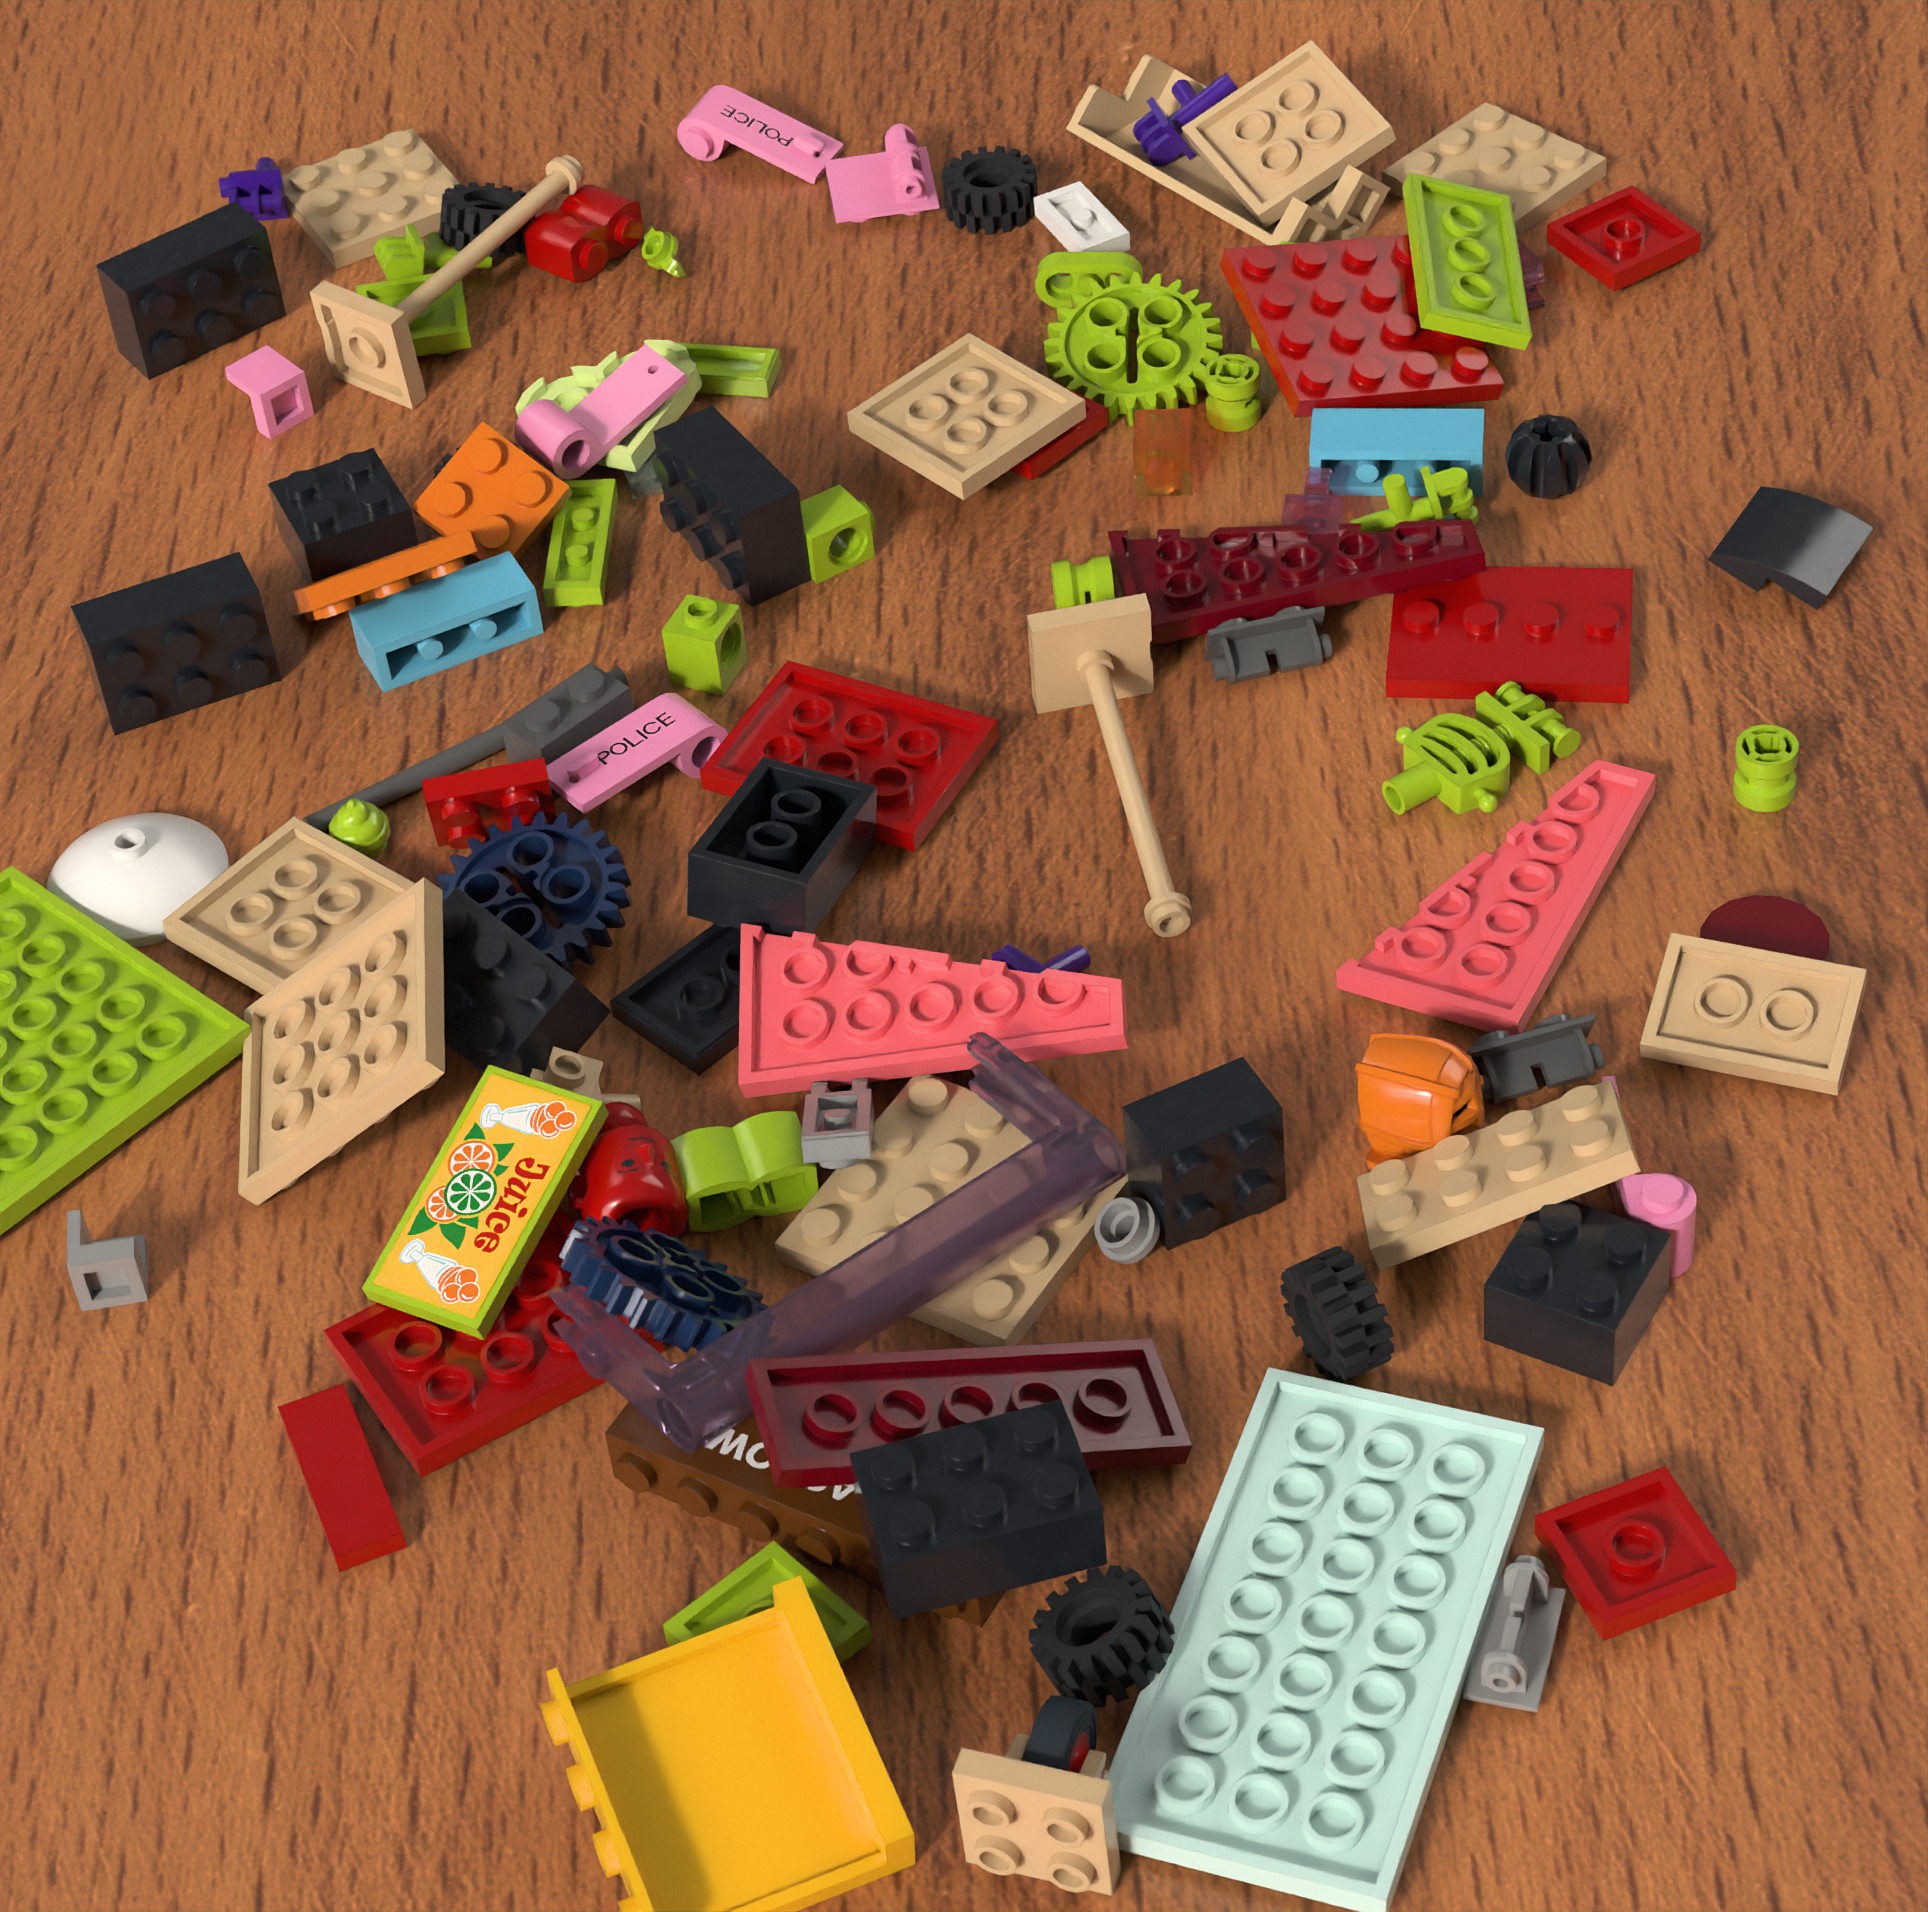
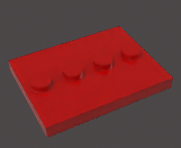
M1486 566V572L1468 575L1456 581H1441L1409 588L1393 596L1386 670V697L1476 700V695L1486 691L1494 698L1495 693L1504 683L1514 681L1520 685L1522 692L1526 696L1535 694L1543 701L1629 704L1633 569Z
M787 660L699 770L702 789L732 797L762 757L877 786L875 840L916 852L1000 738L998 720Z
M563 1209L555 1212L485 1340L380 1303H376L323 1330L329 1350L420 1478L664 1351L663 1342L656 1341L653 1335L644 1327L632 1329L628 1325V1318L623 1315L608 1314L605 1312L606 1303L584 1296L587 1288L574 1284L569 1280L572 1273L561 1268L563 1259L559 1257V1254L575 1224Z

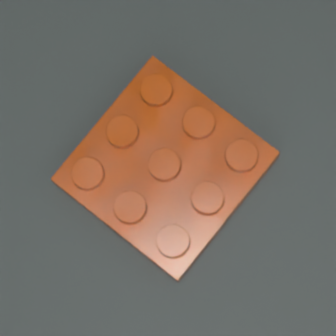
M467 529L438 537L283 593L282 596L289 615L305 613L308 622L322 618L325 619L356 608L357 606L353 598L355 595L359 594L361 602H365L411 588L408 579L410 575L413 576L414 582L417 583L463 569L466 566L462 557L476 552L477 549L470 530Z

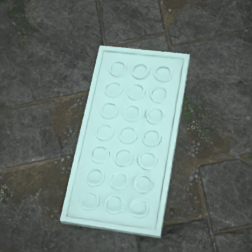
M1268 1367L1169 1617L1175 1630V1634L1170 1635L1175 1643L1172 1653L1161 1654L1167 1664L1160 1674L1152 1670L1148 1671L1146 1677L1150 1684L1139 1693L1108 1772L1107 1780L1111 1781L1119 1850L1359 1912H1389L1470 1670L1473 1654L1498 1579L1501 1577L1544 1448L1545 1428Z

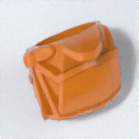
M1391 1032L1371 1034L1369 1047L1361 1063H1356L1355 1067L1358 1078L1359 1128L1366 1132L1372 1147L1365 1156L1369 1170H1372L1384 1161L1392 1159L1402 1160L1431 1149L1442 1139L1452 1136L1451 1134L1467 1135L1484 1128L1485 1109L1482 1093L1484 1090V1079L1469 1055L1454 1044L1424 1035ZM1456 1111H1459V1112H1460L1459 1115H1457V1116H1455L1454 1118H1452L1453 1114H1454Z

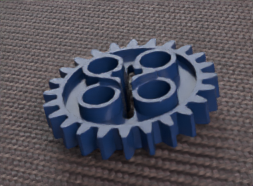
M543 811L536 814L532 825L525 827L518 815L513 816L511 830L505 833L492 824L489 826L490 840L486 843H482L474 838L467 840L472 854L468 857L451 855L449 859L456 873L438 874L437 880L443 890V902L458 887L573 977L572 962L579 959L590 965L595 963L594 956L590 950L594 945L611 948L613 942L607 928L624 927L626 922L620 909L627 908L632 904L626 888L632 885L631 879L617 845L611 844L604 830L594 833L589 820L585 818L573 827L568 814L564 812L557 817L552 825H549ZM502 873H508L518 882L522 892L516 893L510 879L506 876L504 877ZM545 908L550 920L556 926L558 925L560 929H554L548 924L539 909Z
M587 1216L585 1222L579 1219L576 1221L559 1254V1257L563 1259L561 1268L572 1273L569 1280L574 1284L587 1288L584 1296L606 1303L605 1312L608 1314L623 1315L628 1318V1325L632 1329L644 1327L653 1335L656 1341L660 1343L664 1341L677 1346L686 1353H688L690 1347H693L710 1360H713L715 1354H718L730 1363H734L736 1357L749 1362L752 1355L757 1358L759 1357L776 1322V1319L770 1316L773 1309L761 1303L764 1296L758 1292L746 1289L748 1284L746 1279L726 1273L727 1265L708 1261L705 1259V1252L701 1249L691 1251L679 1238L658 1232L650 1226L647 1231H642L630 1220L625 1219L623 1224L620 1225L608 1216H603L601 1221L592 1216Z

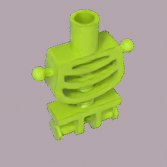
M1509 681L1497 690L1494 698L1486 691L1476 695L1475 719L1462 714L1445 713L1431 718L1415 731L1409 726L1400 727L1396 732V739L1403 745L1404 771L1382 784V793L1391 810L1399 815L1435 796L1456 814H1463L1476 808H1480L1485 813H1491L1498 806L1497 800L1503 798L1510 789L1509 751L1537 774L1541 775L1549 771L1550 746L1555 755L1559 758H1566L1578 748L1581 735L1576 729L1564 726L1562 715L1555 709H1545V702L1535 694L1526 696L1522 692L1520 685L1514 681Z

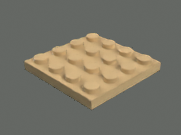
M425 877L244 1010V1021L250 1025L252 1031L243 1043L238 1194L256 1206L262 1204L278 1191L291 1187L302 1174L326 1157L336 1155L347 1142L371 1125L384 1121L396 1107L420 1090H426L433 1086L439 1077L445 1073L443 890Z
M934 1075L913 1076L873 1124L871 1158L860 1159L856 1165L836 1169L775 1242L777 1260L977 1346L1017 1345L1097 1241L1094 1226L1100 1210L1113 1199L1130 1197L1126 1151Z

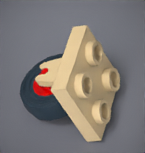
M1051 1695L1043 1704L1033 1725L1031 1735L1017 1733L1006 1757L961 1748L952 1771L966 1862L978 1864L984 1870L998 1875L1016 1873L1051 1881L1059 1888L1071 1892L1089 1890L1113 1895L1121 1873L1112 1785L1111 1781L1107 1780L1108 1771L1103 1768L1106 1761V1753L1096 1751L1097 1715L1093 1704L1065 1696Z

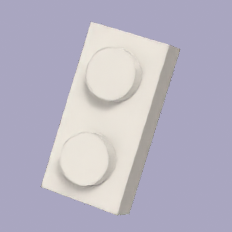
M1081 181L1034 197L1035 216L1069 252L1124 253L1131 250L1129 232Z

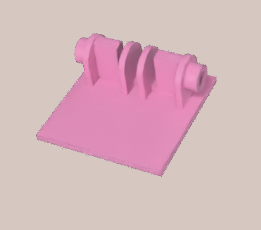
M904 124L893 125L885 135L886 152L824 161L836 223L847 221L865 222L876 217L897 214L915 215L925 210L939 209L926 146L917 147L916 136L912 128Z

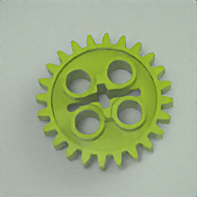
M1133 272L1129 284H1122L1116 275H1111L1110 287L1103 289L1095 282L1089 283L1091 296L1086 298L1074 292L1071 294L1073 309L1067 307H1058L1056 309L1058 322L1048 323L1049 339L1044 340L1048 378L1105 406L1107 410V423L1110 425L1119 414H1126L1129 426H1134L1138 414L1146 413L1152 423H1157L1158 410L1165 408L1170 414L1177 416L1179 415L1178 401L1183 400L1192 405L1197 404L1196 388L1206 390L1204 381L1205 366L1212 359L1224 355L1221 323L1219 318L1213 317V305L1211 302L1200 304V294L1197 289L1183 294L1182 280L1179 279L1172 282L1167 288L1162 286L1161 274L1158 273L1152 277L1149 284L1141 283V277L1138 272ZM1133 314H1139V336L1137 338L1138 379L1135 383H1129L1130 371L1128 361L1131 358L1130 317Z

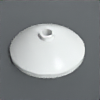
M168 813L131 814L102 823L75 840L54 864L48 877L47 890L134 948L143 947L168 940L162 920L230 867V863L220 838L211 829L195 820Z

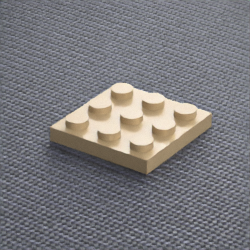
M1312 40L1182 127L1187 141L1264 229L1282 218L1293 197L1302 202L1307 201L1341 178L1347 165L1356 168L1397 140L1392 126Z
M1485 102L1383 170L1382 184L1390 187L1389 193L1403 200L1402 187L1409 173L1507 194L1511 197L1516 236L1518 237L1605 177L1607 158L1584 148L1580 144L1573 143L1549 132L1539 125L1532 124L1508 113L1498 106Z
M412 128L389 133L383 139L359 148L345 149L335 157L313 165L299 166L282 176L289 212L336 269L375 255L373 251L374 245L382 237L405 236L406 224H414L420 237L439 231L442 194L448 187L454 189V185L460 184Z
M970 333L847 413L850 432L962 500L967 499L1086 418L1085 399Z
M293 817L162 920V924L168 940L265 995L415 883L300 819Z

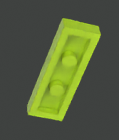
M616 479L563 481L570 486L573 494L554 516L543 584L546 607L603 605L618 503Z

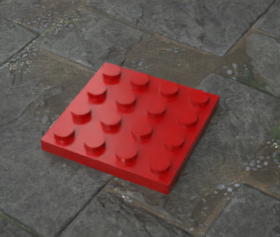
M1409 235L1224 249L1220 262L1221 270L1294 418L1312 416L1313 408H1410L1499 400L1504 381L1482 341L1420 327Z

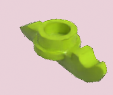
M652 224L643 237L645 240L641 251L643 258L647 260L648 265L656 270L664 269L673 276L681 279L686 278L687 274L675 256L678 250L677 238L669 232L657 231Z

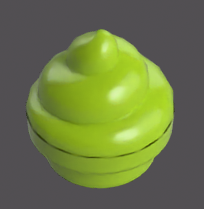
M355 798L348 800L346 804L340 807L338 813L333 816L329 824V836L371 859L383 853L391 833L388 817L381 809L367 801Z

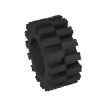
M987 146L978 147V154L973 155L970 150L961 153L962 160L953 157L949 161V167H944L942 183L945 212L949 222L954 220V226L961 230L967 225L968 233L976 234L979 228L985 230V235H994V228H1001L1003 233L1012 231L1011 224L1014 223L1018 227H1022L1027 224L1026 217L1033 219L1035 216L1034 197L1038 196L1035 163L1032 164V160L1027 154L1021 157L1020 150L1013 148L1009 153H1005V146H996L994 152H987Z
M468 182V187L462 184L454 185V189L448 187L442 194L440 239H444V244L447 246L455 245V250L461 251L523 198L526 193L521 190L512 192V187L506 185L502 188H496L495 183H486V186H479L477 182ZM535 216L495 249L489 257L499 258V253H503L506 257L515 256V252L525 253L526 246L523 233L535 219Z
M1341 1246L1332 1247L1286 1268L1281 1274V1280L1284 1284L1280 1285L1281 1295L1288 1301L1283 1304L1286 1315L1293 1318L1295 1325L1291 1326L1295 1337H1301L1304 1343L1302 1347L1303 1352L1307 1358H1314V1367L1320 1375L1325 1373L1326 1380L1344 1383L1392 1359L1390 1354L1394 1353V1344L1389 1339L1393 1337L1392 1326L1384 1321V1317L1388 1316L1385 1305L1379 1304L1375 1297L1378 1290L1373 1281L1368 1283L1365 1279L1366 1270L1360 1262L1355 1264L1354 1255L1348 1250L1343 1251Z
M1110 1565L1106 1576H1104L1099 1567L1087 1570V1581L1080 1583L1076 1576L1066 1580L1064 1583L1069 1590L1062 1596L1053 1590L1045 1599L1051 1609L1049 1611L1037 1609L1032 1620L1038 1628L1029 1630L1028 1640L1033 1645L1030 1648L1033 1656L1061 1696L1086 1702L1088 1700L1094 1705V1708H1101L1106 1705L1107 1695H1112L1117 1704L1129 1699L1126 1688L1134 1683L1142 1691L1150 1684L1145 1675L1149 1670L1161 1673L1167 1664L1161 1654L1172 1653L1175 1644L1170 1635L1175 1634L1174 1625L1145 1579H1142L1138 1572L1129 1568L1125 1573L1121 1566ZM1108 1632L1105 1636H1103V1637L1100 1638L1099 1640L1095 1641V1640H1096L1098 1637H1100L1102 1634Z

